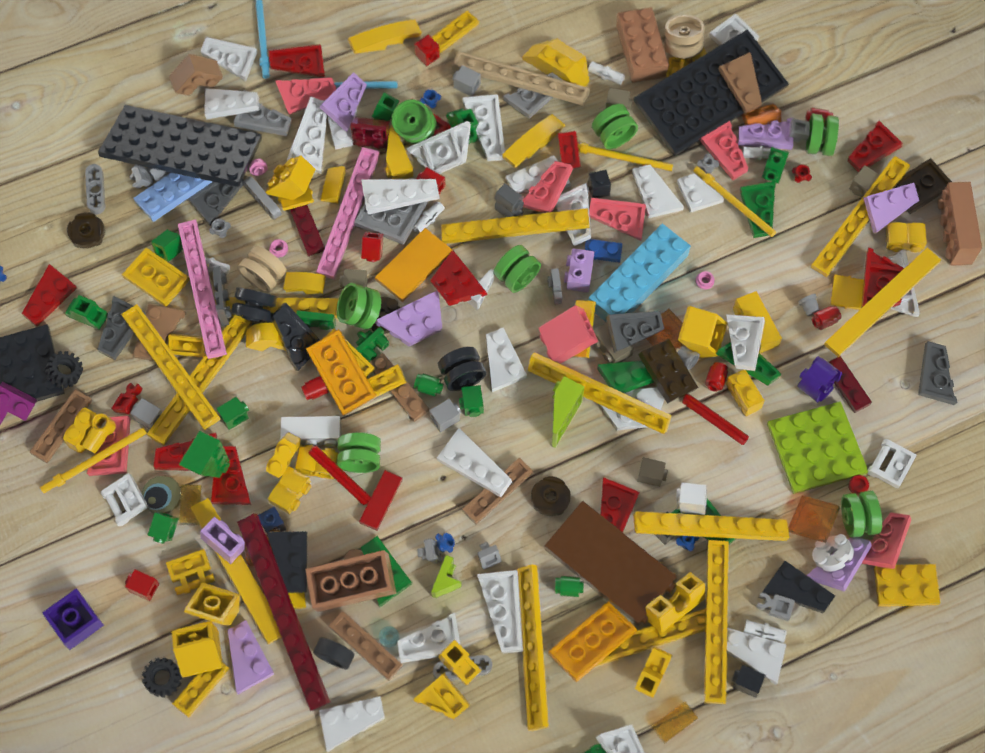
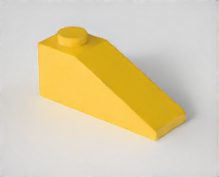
M391 124L386 155L387 167L384 168L387 178L391 177V179L414 177L413 167L398 133L395 132Z

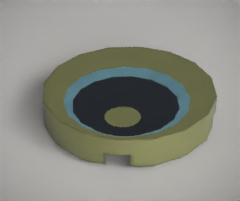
M157 476L150 479L142 490V495L149 506L147 509L151 513L163 512L168 514L176 509L182 500V491L178 482L168 476Z

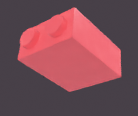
M576 305L538 328L541 333L540 339L548 349V357L560 364L598 342L584 309Z

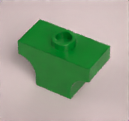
M462 108L448 112L446 117L451 128L466 121L470 122L468 144L477 142L476 129L479 123L472 109L464 110Z
M78 295L77 298L72 300L65 315L100 330L108 316V312L100 308L95 301Z

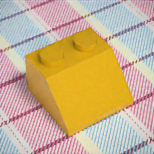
M202 582L185 607L184 612L221 625H231L239 612L240 594Z

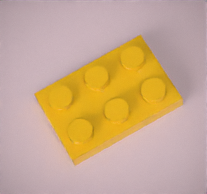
M145 248L122 274L123 278L165 307L190 281L189 276L148 248Z
M936 564L896 565L894 569L874 566L878 607L928 606L941 603Z

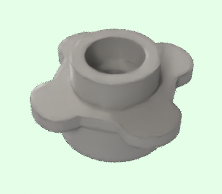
M705 154L704 158L699 160L697 165L704 172L712 173L715 167L719 166V161L714 160L711 154Z
M215 219L209 232L212 235L216 234L220 238L226 237L227 230L231 228V224L223 219Z

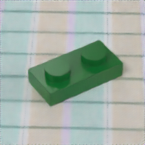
M299 310L296 312L309 328L319 327L322 330L335 328L336 320L334 314Z

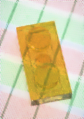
M181 485L179 525H199L190 507L201 502V485Z
M685 701L655 723L652 728L665 744L694 723L698 717Z

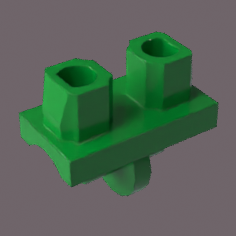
M772 146L761 178L772 182L776 181L779 184L789 152Z
M381 327L373 333L370 330L366 333L362 331L357 333L359 339L355 342L358 345L356 350L368 362L377 356L372 349L377 346L383 351L389 346V341Z

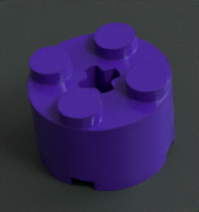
M817 356L812 362V366L809 369L805 368L800 374L799 378L802 380L798 383L797 387L818 403L823 401L833 391L834 381L839 382L842 372L825 359Z

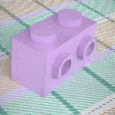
M572 248V254L567 256L566 266H570L569 272L565 271L564 283H567V290L589 293L594 251Z
M216 517L200 531L201 539L230 564L245 549L243 538L237 533L234 534L229 530L225 522L219 521Z

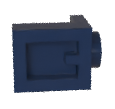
M275 506L258 515L266 533L276 528L278 532L286 530Z

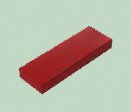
M386 470L384 471L359 520L360 524L378 531L403 481L402 477Z

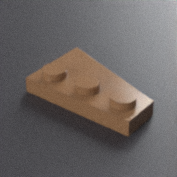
M751 53L720 66V73L745 114L762 105Z
M151 304L148 305L146 317L164 341H166L171 332L175 331L176 325L186 315L184 310ZM138 339L133 353L134 358L153 361Z

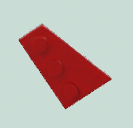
M321 44L269 50L271 69L325 78Z
M49 264L26 304L22 315L38 327L77 289L76 285Z

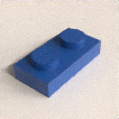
M589 239L585 242V250L594 251L593 260L620 263L623 243Z

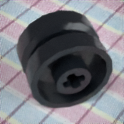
M237 287L234 297L245 302V304L234 303L231 314L250 321L272 323V311L263 309V306L276 307L278 297Z
M462 347L449 352L439 360L438 368L441 375L445 376L444 382L448 390L460 391L462 387L474 386L485 378L486 370L483 363L479 362L480 356L476 348Z

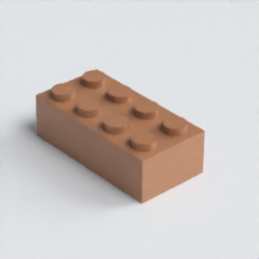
M652 7L619 12L616 25L632 83L665 78L667 76L668 62Z
M949 182L945 190H943L941 198L938 199V209L941 210L940 223L944 227L943 241L947 245L946 258L949 259L950 266L972 265L982 249V242L971 182Z
M384 550L305 569L312 609L317 612L396 594L389 554Z

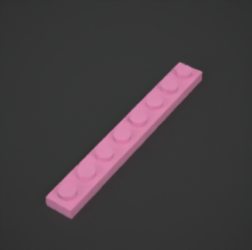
M362 147L317 268V274H322L326 278L335 280L355 225L354 221L359 214L364 200L361 180H371L380 156L379 151Z
M196 219L179 223V232L207 357L211 359L227 355L219 317L216 312V303Z

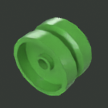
M413 99L406 100L395 108L392 115V125L395 132L405 141L417 144L433 136L436 129V119L433 112L421 101Z
M615 104L596 116L592 122V129L600 137V141L606 149H614L628 142L638 131V125L630 116L624 104Z
M812 114L809 120L810 128L809 137L806 140V153L816 155L821 146L822 155L833 156L838 139L839 118L838 116L829 115L824 122L821 114Z
M517 245L510 249L499 260L493 272L501 282L505 281V286L512 293H517L525 288L535 278L541 268V263L534 256H529V251L523 245Z
M355 283L347 284L342 290L337 303L336 312L339 322L366 330L371 328L376 322L381 309L380 293L378 290L368 287L364 288V286Z
M347 433L338 438V451L340 453L337 455V465L343 471L369 473L380 468V455L378 453L381 451V439L368 433Z
M863 491L859 496L855 493L843 494L841 512L848 536L851 538L861 537L864 531L867 535L879 534L882 529V514L874 491Z

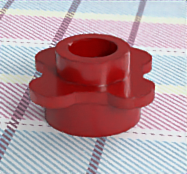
M802 164L792 168L795 182L801 183V181H810L812 179L810 168L807 165Z

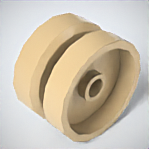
M679 15L666 22L665 49L670 55L677 58H690L700 54L704 46V24L702 20L692 15Z
M254 246L248 253L249 259L244 258L237 267L238 271L254 287L263 292L270 293L276 285L275 280L282 278L286 273V268L271 252L260 246Z

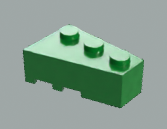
M199 431L179 465L199 475L220 478L222 473H226L230 463L221 441Z

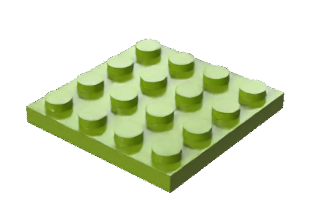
M841 401L767 422L793 494L847 480L855 475H865L868 473V468Z

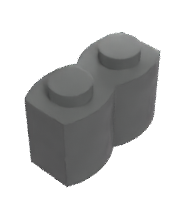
M504 183L495 194V210L505 217L522 216L524 212L523 196Z

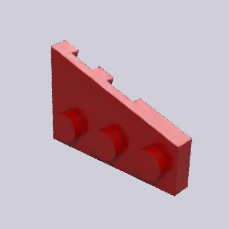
M878 121L875 128L867 134L865 140L850 154L848 163L859 173L864 166L870 167L902 148L903 143L882 122Z
M215 432V433H212V434H209L210 436H212V437H214V438L217 439V433H216V432ZM195 438L188 442H178L156 448L154 469L190 471L180 466L179 463Z
M223 446L230 465L226 473H222L220 478L213 477L211 503L251 505L236 446Z
M603 477L600 515L621 532H624L640 492Z

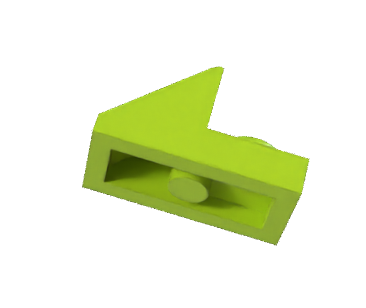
M445 556L431 591L432 597L437 598L462 587L461 581L449 577L453 576L456 568L454 557Z

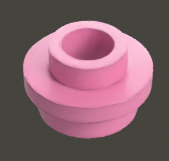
M254 159L249 166L250 173L256 176L264 174L268 169L267 164L262 159Z
M277 239L271 243L269 249L274 256L279 258L287 254L288 245L285 241Z
M703 271L697 275L696 284L699 288L707 290L714 285L715 279L710 272Z

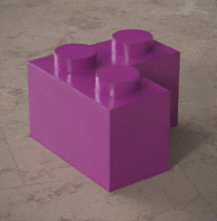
M2 381L0 384V425L8 412L26 421L37 399Z

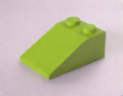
M565 376L561 382L557 381L553 388L552 447L554 448L580 407L585 387Z

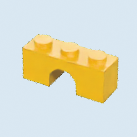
M691 572L675 583L676 591L669 600L659 595L645 606L648 617L647 621L661 633L706 599L704 582Z

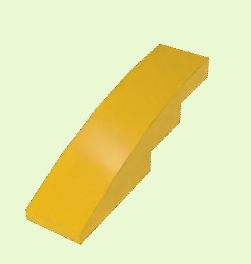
M412 19L364 31L349 37L348 42L354 54L385 50L387 45L402 44L404 39L420 37L422 31L416 20Z
M551 114L513 143L502 154V158L514 168H517L538 149L542 150L565 127V124Z

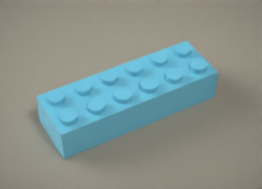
M662 223L589 297L588 301L596 302L595 314L607 322L606 317L608 315L633 313L688 257L691 245Z

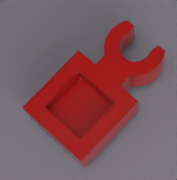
M129 383L126 387V392L120 393L111 409L115 413L129 415L132 407L139 400L136 396L142 392L143 388L139 384L134 386L132 383Z

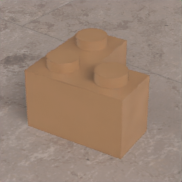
M188 54L169 77L175 93L190 96L199 85L214 88L223 78L217 60Z

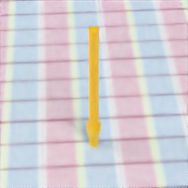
M584 142L582 144L578 143L579 151L583 154L591 153L645 166L651 165L654 168L672 171L673 164L589 146L588 143Z
M698 166L694 168L693 172L706 184L716 190L770 237L776 234L772 227L716 182L715 177L710 173L704 172Z
M142 427L65 473L57 474L53 477V480L40 487L41 491L46 493L56 486L64 485L68 479L146 435L145 428Z

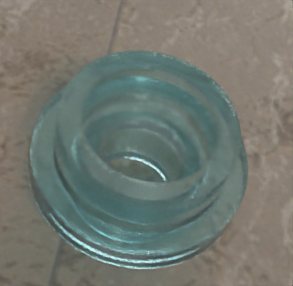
M390 626L383 628L379 633L380 643L385 647L395 646L398 643L397 641H399L397 629ZM388 634L393 635V639L386 640V636Z

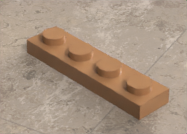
M384 353L369 362L374 366L373 373L375 375L394 366ZM408 382L389 391L414 422L429 412V407Z
M75 389L30 450L31 455L48 464L63 443L66 430L74 424L78 412L84 407L88 408L92 403V399Z
M520 457L504 471L511 478L512 483L502 497L484 489L462 509L476 525L533 474V470Z
M342 611L329 625L333 632L388 681L402 668L403 665L345 612Z

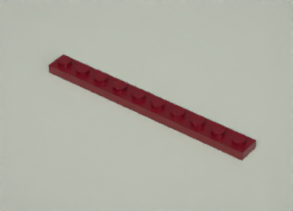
M253 513L237 523L309 710L314 711L331 703L258 514Z

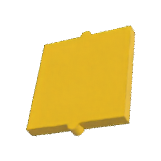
M308 185L305 194L294 200L279 197L278 202L281 203L283 211L314 202L313 191Z
M835 274L830 305L844 307V309L860 310L864 279L853 278L851 275L847 277Z

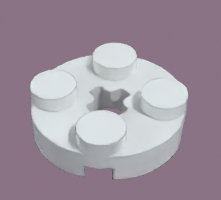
M843 534L817 540L815 543L816 547L813 550L814 562L818 567L827 572L842 569L845 566L844 563L848 559L851 561L854 555V549L850 541Z

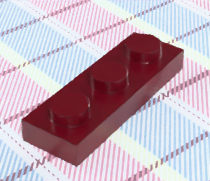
M308 204L290 209L307 256L323 252L325 247Z
M839 356L829 361L831 365L842 372L839 382L834 381V384L852 411L856 413L871 405L872 401L842 357Z

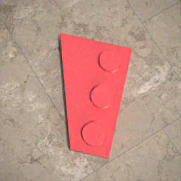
M332 78L276 81L289 115L306 109L310 97L325 101L336 90Z
M728 121L703 136L700 142L713 158L719 161V165L728 176L735 180L748 171V166L737 144V138L731 129L732 125Z
M555 161L541 176V180L528 190L529 193L523 198V208L542 213L553 212L573 170L572 165Z
M591 198L589 211L591 219L635 239L642 240L646 204Z
M129 416L109 417L115 421L116 428L112 434L107 435L97 453L129 436L131 419ZM129 445L92 465L91 468L89 467L87 474L89 476L127 473Z
M890 513L882 523L881 532L876 534L872 540H869L872 546L861 564L894 569L911 523L910 515Z

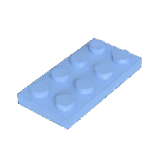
M170 173L133 199L154 222L212 181Z

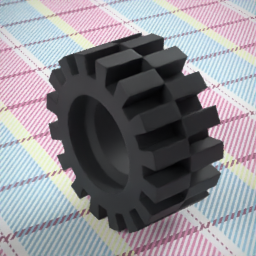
M58 351V354L54 353L45 368V375H48L47 380L52 379L51 384L57 383L58 388L63 385V388H67L68 385L73 387L78 382L83 371L82 361L78 362L80 359L78 356L74 358L75 354L71 353V355H68V351H65L64 354H62V351ZM65 365L70 368L71 373L68 375L62 374L58 371L57 366Z
M164 657L162 659L155 658L156 661L153 662L151 660L149 662L150 665L145 666V672H142L144 677L142 682L145 688L156 697L161 696L164 698L165 695L171 696L173 691L176 692L178 690L177 686L181 685L182 675L180 674V669L171 659L167 660ZM160 670H166L170 674L169 681L164 685H158L154 680L156 673Z

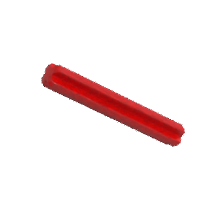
M690 394L684 396L682 399L684 405L741 445L748 441L749 436L702 402Z
M315 445L309 450V455L362 505H366L369 502L371 496L318 446Z

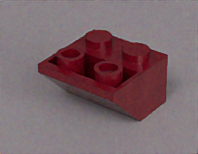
M355 117L350 125L353 145L359 147L369 146L377 149L387 148L391 121Z

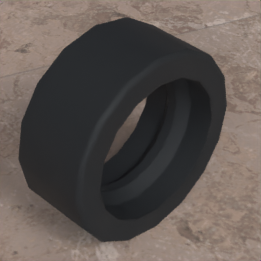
M323 637L319 638L313 650L314 655L321 660L345 670L349 668L355 656L347 647Z

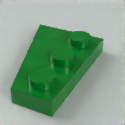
M776 181L740 187L743 204L773 228ZM748 218L753 238L769 236Z

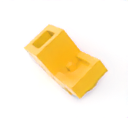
M259 323L246 330L247 348L264 351L269 347H274L287 351L274 323Z
M453 640L438 655L448 670L452 671L465 685H468L481 671L468 657L470 654L456 640Z
M654 646L634 689L653 698L673 655Z

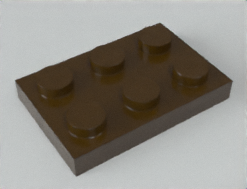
M930 158L907 172L895 188L911 183L915 184L919 201L906 210L909 214H912L942 195L947 184L952 181Z
M670 339L638 354L667 404L699 388Z

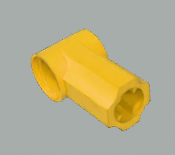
M102 413L95 415L92 419V427L80 445L96 454L107 435L115 431V421Z

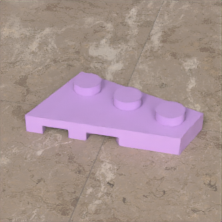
M914 183L864 197L873 233L881 230L919 201Z

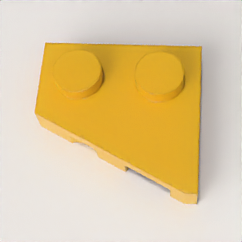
M445 673L413 699L415 702H420L453 720L470 706L469 702Z

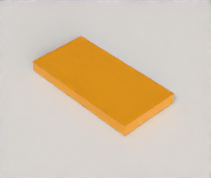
M424 228L375 277V280L403 302L447 258L452 249L428 229Z
M339 329L306 348L343 416L377 397Z
M608 601L550 649L548 654L577 682L637 631V628Z

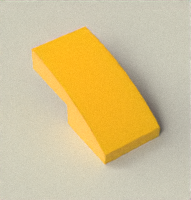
M286 272L283 289L286 292L303 291L306 294L323 293L326 276L308 272Z

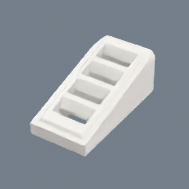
M490 269L478 281L486 292L489 291L494 281L493 269ZM481 294L472 296L471 300L467 301V303L478 310L485 296L482 297Z

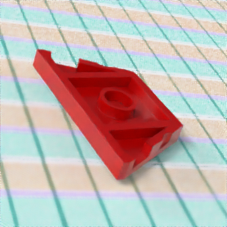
M869 247L866 254L861 308L904 269L900 265L891 262L887 257L883 256L882 258L874 253V249ZM902 298L893 307L899 306Z
M454 250L449 253L430 280L449 306L469 301L475 295L481 294L482 297L487 295L485 289Z

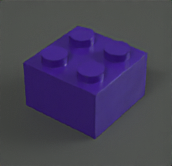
M77 588L42 612L62 643L69 650L104 626Z

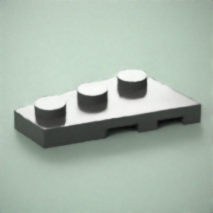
M242 179L239 187L211 182L189 197V202L211 226L213 221L217 219L244 185V180Z
M220 266L212 267L216 291V312L221 325H229V318L232 317L231 308L230 306L227 307L226 302L230 300L228 289L225 290L224 284H227L226 273H222Z
M113 296L112 307L107 316V324L103 329L98 346L100 353L113 360L117 359L134 334L121 315L133 307V305Z
M660 311L612 314L606 317L614 353L655 335L664 329Z
M930 341L925 343L918 395L955 405L958 402L953 392L954 383L949 373L950 363L946 346Z

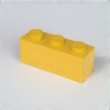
M757 291L737 298L733 307L735 315L764 317L765 319L759 353L778 347L782 337Z

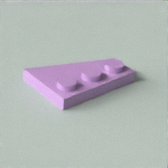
M353 72L319 108L347 132L367 84Z
M792 118L784 122H778V120L771 121V124L766 125L759 123L740 126L738 130V145L762 146L765 148L773 146L777 149L792 150L793 137H790V122Z
M850 537L848 540L854 549L851 561L848 559L842 569L832 572L824 571L821 567L817 566L807 576L817 583L845 592L872 546L871 541L859 537Z
M246 620L228 629L236 692L240 694L274 675V672Z

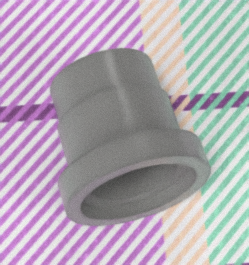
M816 294L809 295L798 301L807 316H811L820 310L816 301Z
M684 346L678 351L688 370L695 366L700 357L699 353L692 352Z

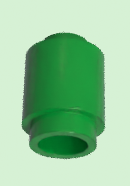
M423 373V375H417L414 388L418 389V392L436 397L437 394H441L444 384L441 383L440 378Z
M556 577L555 594L566 597H579V593H583L584 581H580V577Z

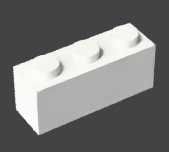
M340 416L281 417V439L286 433L290 432L301 438L300 446L325 445L326 447H335L338 445V438L341 436Z
M681 483V489L677 488L676 493L677 509H680L681 514L705 515L707 503L706 485Z

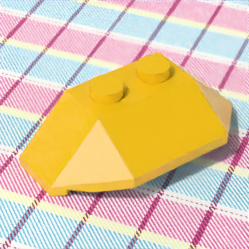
M559 39L532 45L522 57V60L546 75L554 73L566 82L586 87L590 82L586 56Z

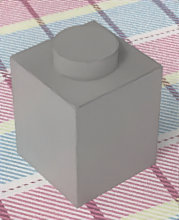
M462 65L459 71L456 70L453 75L454 88L473 97L481 84V74Z
M143 398L135 403L131 410L133 419L149 430L162 414L161 409Z
M448 399L430 410V418L438 430L442 432L460 421L461 410L456 403L453 404Z

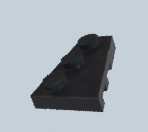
M283 303L271 315V318L295 370L299 371L311 358L306 348L320 341V339L287 303Z
M307 531L267 532L276 563L288 593H307V575L305 570L307 569Z
M787 561L783 562L762 592L767 595L774 596L776 594L795 600L794 603L820 613L825 612L835 597L833 593Z

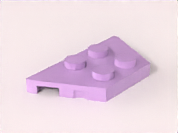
M435 291L377 319L376 325L384 327L390 331L389 334L399 338L401 342L409 347L442 330L439 292Z

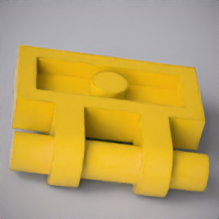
M205 549L166 562L171 581L173 583L181 582V586L174 588L176 595L191 593V590L199 588L202 582L206 584L215 582L213 574L208 576L204 574V571L211 569ZM198 574L199 579L188 583V577Z

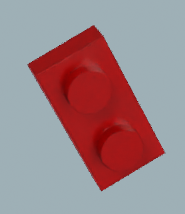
M577 132L559 133L562 163L572 165L573 169L581 168Z

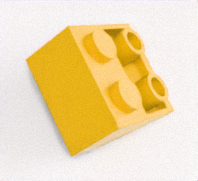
M302 155L296 158L292 157L285 164H280L274 169V175L268 181L266 193L271 196L294 200L305 194L316 169Z
M688 306L678 340L692 352L699 353V358L717 357L716 353L721 348L728 323L716 313Z
M212 621L172 631L173 650L183 678L223 668L219 630Z

